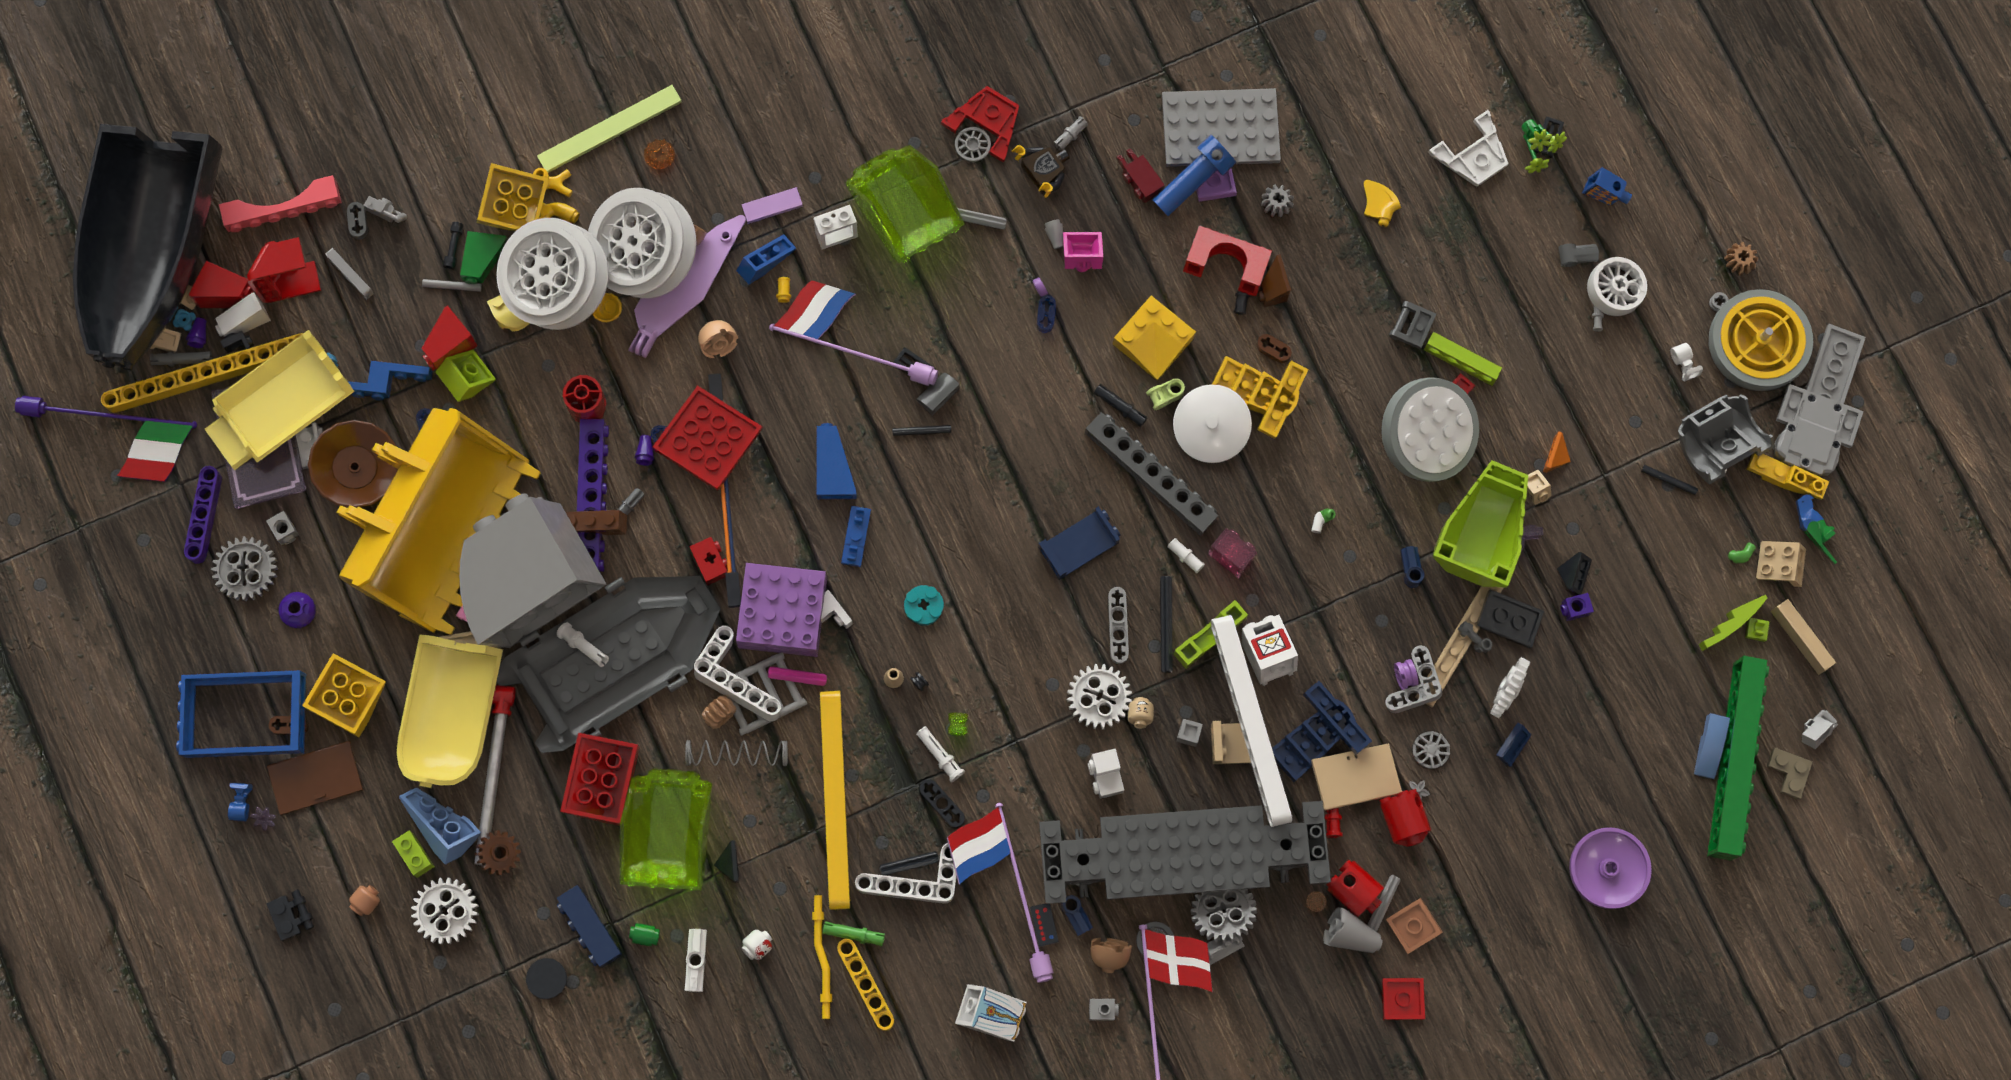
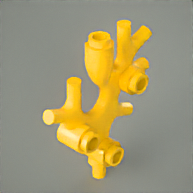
M537 168L533 172L535 175H543V177L549 178L546 190L554 189L567 197L572 195L573 191L563 186V181L571 176L567 169L556 177H550L544 168ZM543 203L539 219L557 216L569 223L575 224L580 213L564 203Z

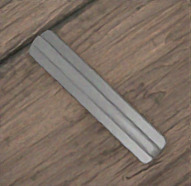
M952 207L950 212V218L999 229H1005L1007 223L1006 218Z
M1394 875L1389 877L1380 897L1382 903L1373 912L1367 924L1375 931L1378 930L1400 883V878Z

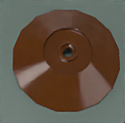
M358 420L336 423L323 431L311 447L308 460L311 482L322 497L337 506L347 508L349 505L355 508L372 506L383 498L398 469L378 458V455L371 450L375 443L382 446L385 442L396 445L387 432L373 423ZM353 464L358 465V469L352 470L351 466Z

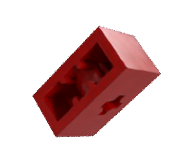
M709 537L689 546L707 586L726 577L725 573L728 572L726 558L722 559L719 554L722 550L718 541L714 542L712 537ZM709 557H712V559H714L713 564H711L708 561Z

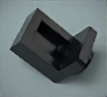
M243 331L236 334H228L221 340L223 348L228 353L244 345L246 349L254 346L250 335L246 336Z

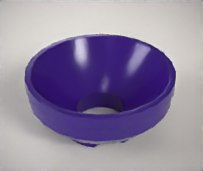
M290 593L280 602V618L291 628L305 627L315 617V603L305 593ZM295 602L299 603L301 606L300 611L291 613L289 610L290 605Z

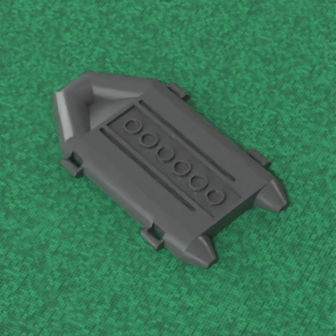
M700 576L632 578L626 583L620 577L605 587L608 592L607 595L544 634L539 635L537 630H534L519 640L523 647L504 658L499 667L497 683L501 686L522 684L547 723L535 742L541 753L564 751L576 743L578 733L586 734L593 729L596 731L590 735L602 737L599 731L600 727L667 686L672 693L688 683L684 675L693 670L694 664L721 609ZM622 585L625 587V589L614 596L611 593ZM563 623H570L575 631H580L583 634L585 640L609 657L607 664L602 662L604 666L600 667L579 649L571 648L567 641L558 638L557 630ZM536 638L539 639V642L534 644L530 648L526 647L528 643L532 642ZM679 675L681 676V678H679V679L676 680L675 682H673V683H671V684L668 683L669 681L673 680V679L676 678L677 676H679Z

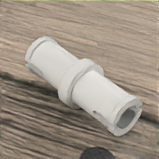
M1174 538L1167 546L1180 558L1179 560L1182 563L1185 562L1195 573H1198L1205 564L1192 554L1193 551L1182 545L1177 538Z

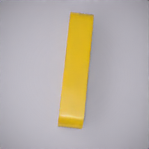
M850 939L841 940L837 947L838 953L874 1022L880 1030H890L894 1025L893 1015L855 943ZM846 943L851 944L853 947L852 952L849 954H844L841 951V947ZM857 961L862 964V969L859 972L851 970L853 962ZM865 979L872 983L869 990H862L860 988V983ZM872 998H879L881 1000L879 1008L873 1009L870 1006ZM882 1016H888L891 1019L889 1026L882 1027L879 1024Z

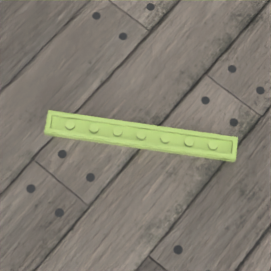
M673 85L537 155L543 168L549 173L679 105L682 101Z

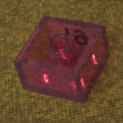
M1226 528L1213 543L1208 555L1239 579L1253 562L1257 552L1251 543L1242 541L1236 531Z

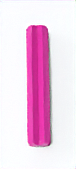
M770 667L768 669V678L820 686H824L827 681V675L778 667Z

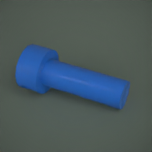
M1212 135L1207 137L1197 147L1201 155L1152 199L1167 216L1175 211L1216 171L1223 176L1237 163L1231 154ZM1214 150L1221 152L1222 158L1220 160L1212 158Z

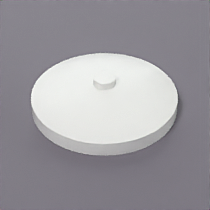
M1205 385L1189 392L1178 404L1173 419L1174 434L1180 447L1192 458L1205 463L1224 462L1236 456L1246 445L1252 426L1250 411L1245 401L1235 391L1220 385Z

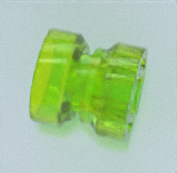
M949 713L948 721L950 726L948 727V734L955 736L967 735L968 728L966 727V722L968 721V714Z

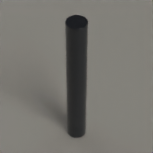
M951 425L892 428L893 436L951 433Z
M1643 465L1641 472L1693 495H1696L1698 488L1647 465Z

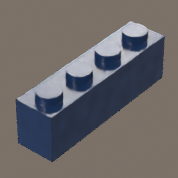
M576 885L557 897L559 901L557 904L558 909L562 915L566 913L569 917L568 925L573 932L577 930L580 938H578V941L584 949H589L591 953L589 958L594 966L599 965L600 968H603L622 956V953L580 886Z

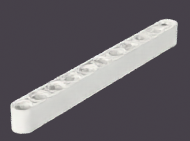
M1231 615L1212 619V632L1271 827L1290 823L1292 822L1291 811L1234 620Z

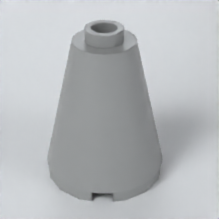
M1336 908L1330 916L1328 924L1331 925L1329 931L1326 929L1324 931V944L1368 953L1380 950L1383 942L1381 935L1345 908Z

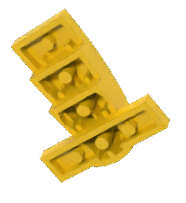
M1225 356L1211 385H1220L1235 391L1245 401L1250 410L1264 414L1257 430L1275 439L1284 420L1292 414L1297 405L1299 389L1309 369L1290 361L1281 381L1264 371L1261 373L1246 363L1243 365Z

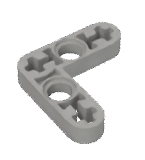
M1416 646L1411 653L1421 684L1388 695L1385 703L1391 713H1399L1436 701L1442 696V688L1431 655L1425 646ZM1419 652H1422L1424 654L1423 657L1425 663L1423 664L1421 663L1420 658L1417 657L1419 656ZM1424 669H1431L1432 675L1426 678L1421 675ZM1428 683H1433L1434 688L1437 689L1435 690L1436 694L1432 695ZM1411 693H1418L1419 699L1412 702L1408 699ZM1402 696L1405 697L1407 704H1404ZM1396 699V701L1398 702L1397 707L1391 705L1392 700Z

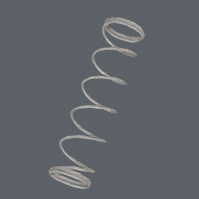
M687 740L685 748V761L686 765L690 766L692 759L693 764L697 766L701 761L705 744H707L710 760L712 764L716 766L720 761L724 744H726L729 760L731 764L735 766L739 761L741 750L744 743L748 760L750 764L754 766L757 763L761 746L763 743L768 763L771 766H773L776 763L780 746L782 743L783 766H787L788 743L787 741H780L774 763L771 764L766 744L764 741H761L755 763L752 764L747 744L745 741H742L737 761L735 764H733L728 744L726 740H724L718 761L716 764H714L708 741L705 740L699 761L697 764H695L691 752V741Z

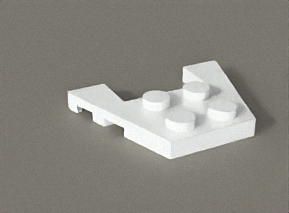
M1489 110L1479 115L1473 121L1484 137L1455 156L1444 141H1441L1428 151L1432 157L1476 187L1508 165Z

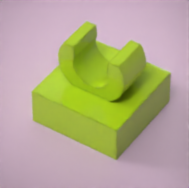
M1750 618L1747 622L1745 638L1763 642L1767 641L1769 621Z

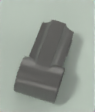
M1570 243L1558 247L1562 267H1572L1578 263L1597 262L1599 260V250L1596 244L1576 246Z

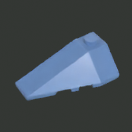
M414 788L399 797L433 852L445 865L461 857L481 835L479 829L467 817H460L448 806L446 808L436 802L435 798L418 788Z

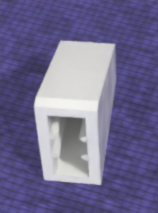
M253 292L216 317L218 325L215 327L219 335H224L225 337L228 334H236L240 331H243V333L248 332L271 320L263 303Z

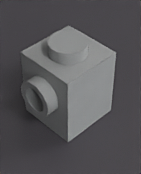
M1115 999L1089 1000V1021H1114L1115 1016H1118L1119 1006L1115 1004Z

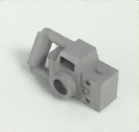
M369 196L363 205L366 211L391 223L393 220L399 223L407 219L405 213L395 210L392 206L393 203L385 198L377 200Z
M1821 710L1813 719H1809L1804 724L1802 742L1816 749L1832 734L1838 725L1837 720L1827 710Z

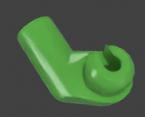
M1748 542L1743 551L1731 550L1728 558L1734 563H1745L1750 559L1756 546Z

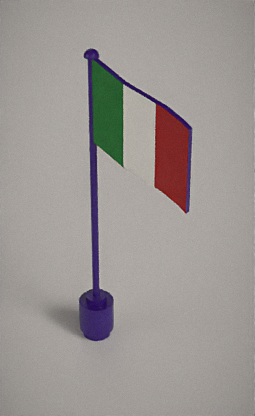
M17 397L15 402V412L20 413L22 416L41 417L48 410L145 421L136 435L127 460L117 477L165 482L174 469L184 441L191 429L197 427L195 421L190 423L48 407L43 398Z

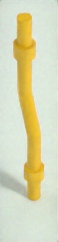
M814 895L812 920H814V947L822 968V994H820L822 1019H830L832 994H830V966L822 945V920H824L822 895Z

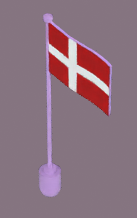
M1139 925V930L1142 933L1156 1080H1160L1150 978L1173 985L1199 987L1213 993L1208 943L1190 937L1160 934L1146 930L1147 925Z

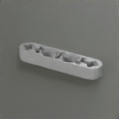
M1114 587L1108 594L1110 657L1115 664H1123L1127 661L1129 655L1126 592L1121 587ZM1115 592H1118L1119 595H1122L1119 599V606L1112 608L1111 605H1116V599L1112 598ZM1113 612H1122L1123 619L1121 621L1114 620L1112 617ZM1116 630H1121L1124 633L1122 640L1114 639L1113 633ZM1113 644L1121 645V653L1125 654L1121 660L1114 656L1118 651V646L1114 647Z

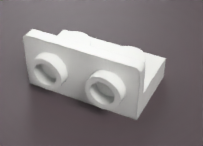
M316 422L312 423L311 427L304 428L296 434L303 469L308 468L311 447L324 431Z

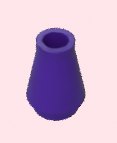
M195 318L186 338L189 346L202 348L206 344L207 321L205 319Z
M649 435L640 436L634 457L639 465H651L654 460L652 437Z

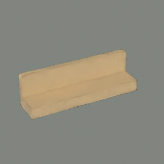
M1789 599L1771 610V613L1818 675L1836 663Z

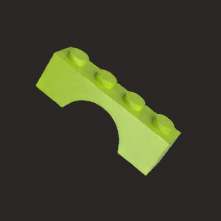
M1234 600L1214 619L1231 615L1235 627H1237L1246 620L1248 614ZM1211 622L1174 651L1173 655L1185 669L1216 645Z

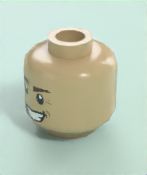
M1138 697L1128 704V721L1134 727L1139 729L1146 728L1147 725L1153 722L1154 706L1147 698Z

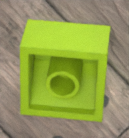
M474 350L447 357L436 370V374L458 402L472 398L496 380Z

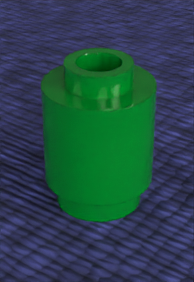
M636 923L635 927L631 926L629 938L632 939L634 944L652 947V945L658 944L660 929H656L655 926Z

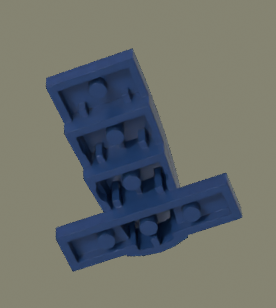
M1320 681L1303 694L1318 712L1304 721L1272 748L1275 761L1293 782L1312 767V759L1321 758L1340 738L1356 755L1372 742L1355 722V717L1349 707L1335 699Z

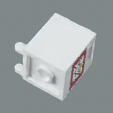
M1280 615L1267 616L1263 621L1258 623L1252 622L1242 628V646L1260 685H1267L1269 681L1287 674L1291 676L1293 672L1297 671L1298 654Z

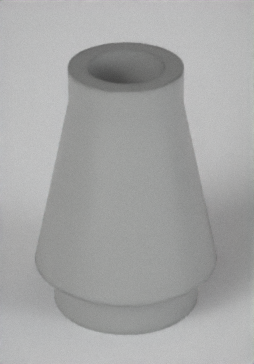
M1057 219L1045 223L1046 228L1044 230L1054 249L1064 247L1063 224L1060 223V220Z

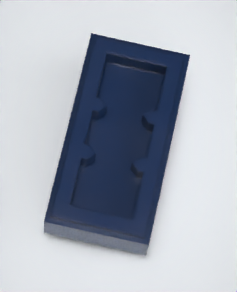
M1517 723L1496 754L1497 757L1506 766L1511 767L1531 737V733L1522 724Z

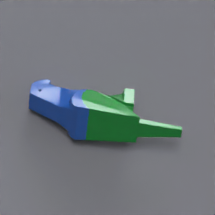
M1803 495L1796 501L1800 529L1818 549L1836 564L1837 561L1823 545L1825 541L1835 534V528L1827 526L1823 517L1813 509L1811 499H1814V497Z

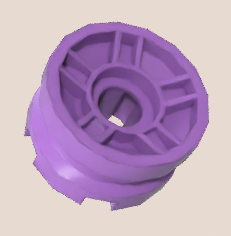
M1411 659L1405 660L1404 663H1394L1395 676L1401 690L1407 689L1408 686L1418 685L1417 672Z

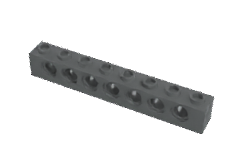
M1101 412L1085 429V434L1197 534L1202 536L1217 520V510L1210 504L1206 505L1197 492H1191L1187 488L1188 485L1185 481L1173 476V471L1166 465L1163 467L1153 453H1147L1143 449L1142 443L1130 438L1129 432L1123 427L1119 428L1110 415H1105ZM1112 431L1114 436L1108 438L1104 435V432ZM1124 443L1129 449L1122 451L1118 445ZM1139 456L1143 459V462L1137 464L1133 461V458ZM1150 469H1154L1157 471L1158 475L1152 477L1147 473V471ZM1169 482L1172 488L1169 490L1164 489L1162 483ZM1184 495L1187 501L1181 503L1177 500V496ZM1198 508L1202 514L1196 516L1191 512V509Z

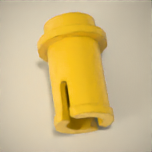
M779 277L776 298L780 303H788L792 296L790 294V278Z

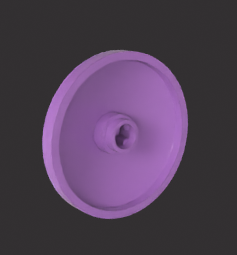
M1601 828L1585 835L1576 844L1571 854L1569 870L1574 887L1586 901L1600 908L1618 909L1634 903L1646 891L1651 878V861L1644 845L1631 833L1618 828Z

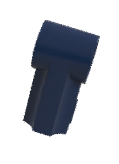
M1411 546L1401 549L1400 553L1405 574L1404 582L1408 587L1416 588L1424 578V571L1421 568L1418 547ZM1416 574L1419 580L1414 581L1409 575Z
M1070 895L1066 897V901L1069 899L1073 900L1076 903V908L1070 911L1066 908V903H1061V909L1066 914L1077 936L1092 929L1093 926L1083 910L1078 897Z

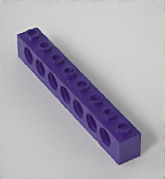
M580 419L577 511L606 510V502H603V495L607 494V483H604V475L608 474V464H605V456H608V445H605V437H609V426H606L604 419ZM598 437L599 442L597 444H590V439ZM592 456L599 457L596 463H589V459ZM592 475L598 476L597 481L594 483L588 482V478ZM595 494L597 499L594 502L587 501L589 495ZM589 532L578 533L587 551L595 553V557L592 560L599 572H604V560H601V552H605V540H602V534L595 533L596 537L589 541L586 540Z

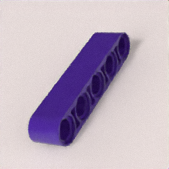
M212 466L203 467L200 471L184 548L185 556L195 564L204 562L207 557L222 483L221 474ZM215 473V477L212 480H207L209 474ZM207 492H211V496L208 499L204 500V494ZM207 511L206 517L199 519L200 513ZM199 530H203V535L196 538V533ZM199 549V554L196 557H192V552Z

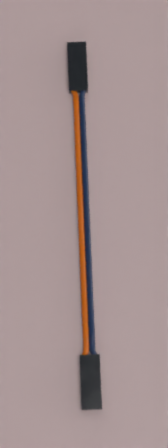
M721 373L709 374L710 394L723 401ZM727 478L721 486L728 572L725 575L728 607L734 608L741 605L739 573L735 567Z

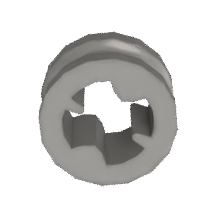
M1717 292L1711 297L1709 305L1711 309L1718 311L1729 299L1726 294ZM1717 298H1720L1721 301H1723V303L1720 306L1717 305L1718 302L1715 303Z

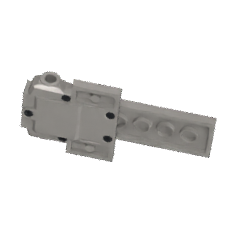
M1831 324L1827 325L1806 390L1789 384L1776 419L1777 422L1786 424L1783 432L1778 435L1774 443L1775 447L1773 448L1775 457L1782 463L1789 466L1795 465L1819 477L1827 476L1837 466L1840 446L1852 447L1864 411L1845 405L1844 401L1866 337Z

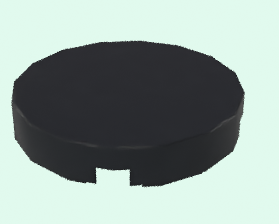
M539 959L527 971V987L533 995L540 999L555 998L563 992L567 985L566 969L560 962L554 959Z

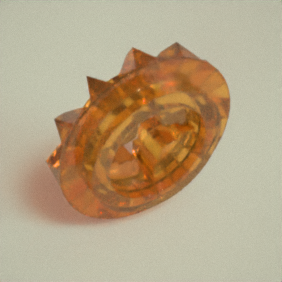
M655 139L653 142L648 143V146L644 149L645 161L654 169L668 167L675 157L671 143L666 142L664 139ZM662 148V153L665 155H660L657 160L656 154L653 152H658Z

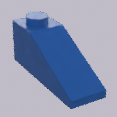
M783 234L743 257L736 271L748 284H751L763 277L794 252L796 247Z

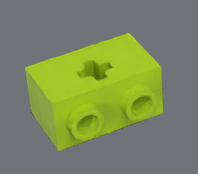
M410 830L392 841L413 876L418 878L435 867L414 833Z

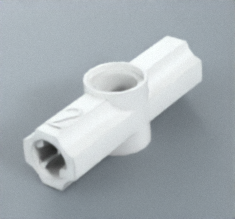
M689 929L685 991L703 992L707 930ZM694 955L701 957V963L697 966L691 965L690 962Z

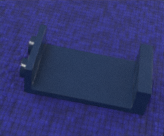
M1099 506L1095 508L1094 513L1050 540L1046 541L1045 539L1039 543V550L1059 580L1119 543V536L1121 535L1115 526H1111L1108 521L1110 520L1105 510L1101 511Z

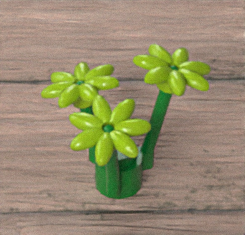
M1533 119L1524 122L1521 127L1525 133L1523 138L1527 142L1533 159L1530 162L1531 165L1525 167L1526 170H1529V174L1535 171L1540 173L1541 169L1548 168L1547 163L1549 159L1544 161L1542 158L1538 159L1534 149L1538 147V150L1541 152L1543 145L1550 146L1547 150L1548 152L1552 151V153H1555L1558 147H1563L1562 143L1567 139L1565 132H1562L1560 136L1559 134L1552 136L1541 124L1537 125Z

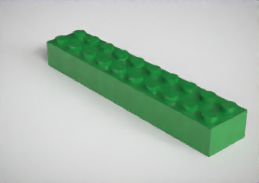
M1742 656L1733 662L1726 717L1730 718L1719 764L1708 857L1731 861L1741 857L1746 849V842H1743L1744 834H1747L1749 826L1746 818L1751 810L1749 796L1752 795L1754 784L1751 781L1752 775L1756 772L1754 758L1759 750V744H1756L1757 736L1761 733L1759 720L1764 712L1762 697L1766 695L1767 687L1764 685V682L1769 674V666H1767V660Z

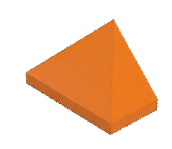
M1558 431L1553 439L1543 472L1546 473L1571 462L1562 432Z

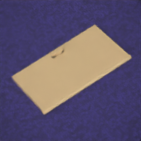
M1389 744L1365 748L1357 755L1350 751L1311 760L1324 810L1395 796L1397 793L1402 792Z

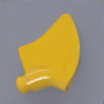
M1365 180L1364 189L1367 205L1364 215L1379 219V226L1382 227L1384 225V227H1387L1393 213L1401 209L1400 202L1397 196L1386 186L1371 180Z

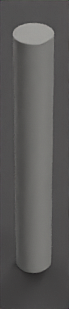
M423 279L422 287L479 292L482 290V284Z

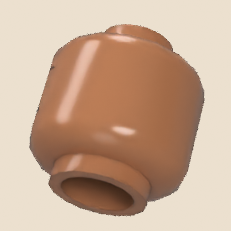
M371 885L368 887L359 886L349 898L351 904L349 907L360 916L363 914L369 915L380 903V899L377 896L379 892Z

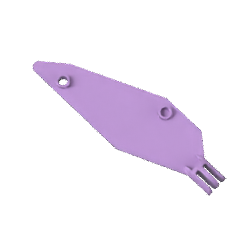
M739 215L717 225L706 234L701 244L696 247L694 261L687 276L676 288L656 298H640L634 309L639 331L628 351L635 352V354L646 358L657 337L704 300L746 222L745 216Z

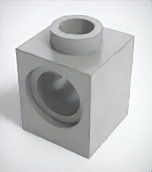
M284 511L266 521L281 545L290 544L296 539L295 537L299 536L293 523ZM282 526H288V530L285 533H279Z
M1183 719L1176 742L1196 747L1203 724Z

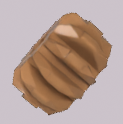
M1741 242L1740 245L1735 243L1732 245V248H1728L1726 251L1728 255L1724 257V260L1728 261L1726 267H1732L1731 273L1737 270L1738 275H1742L1743 272L1749 274L1751 269H1755L1759 257L1754 256L1757 250L1751 251V244L1745 247L1744 242Z
M726 695L719 696L705 708L702 718L712 729L720 728L733 717L736 712V706Z

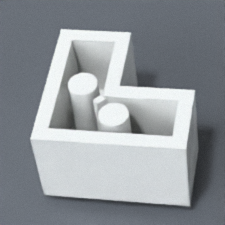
M1116 748L1092 754L1088 763L1090 775L1094 774L1095 782L1093 783L1095 795L1099 794L1101 799L1123 793L1124 787L1120 775V764Z

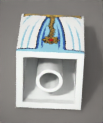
M967 984L955 1024L1004 1040L1014 1041L1019 1034L1021 1018L1025 1015L1026 1002L986 987Z

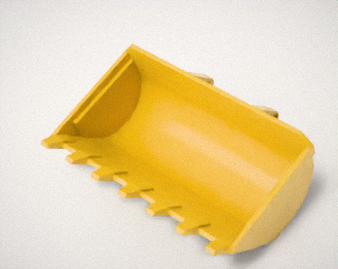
M433 408L408 452L387 442L383 446L375 443L371 451L377 454L378 458L398 469L374 514L351 505L348 508L340 506L336 513L364 529L341 570L339 578L372 599L399 612L400 617L430 632L435 633L437 630L452 635L455 628L444 621L443 617L450 604L458 607L463 605L461 595L457 592L460 588V559L464 540L476 533L473 529V525L476 522L490 515H494L496 519L499 518L507 501L520 495L514 488L522 475L537 480L541 472L528 464L529 459L457 409L449 408L446 411Z

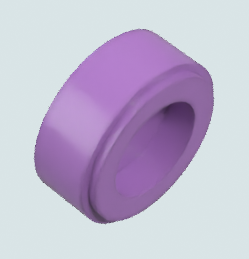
M1039 277L1032 281L1040 297L1048 294Z

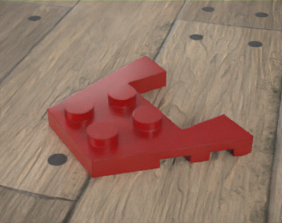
M986 86L971 97L967 103L958 107L948 117L942 119L941 125L956 133L965 118L975 122L999 137L990 149L989 154L1004 163L1019 105Z

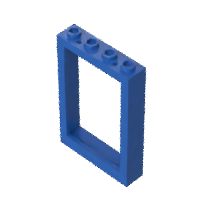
M296 670L181 675V681H179L178 685L179 692L181 693V700L178 702L180 721L177 723L179 741L176 744L177 752L180 756L196 758L304 753L305 708L302 705L306 700V673ZM292 682L290 745L194 749L196 686Z

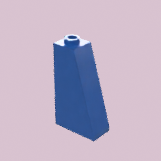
M823 423L821 426H817V499H857L856 488L837 426H833L831 423Z

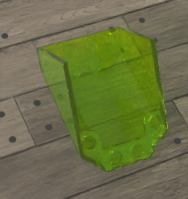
M911 145L904 146L896 151L894 148L884 151L882 154L855 168L852 172L854 176L845 182L848 190L888 252L898 263L909 260L915 253L926 250L927 246L941 241L944 236L957 232L961 226L965 225L938 167Z
M657 768L649 770L648 775H637L631 778L620 821L621 885L688 889L691 891L702 889L712 795L711 782L701 780L700 775L695 771L663 770Z

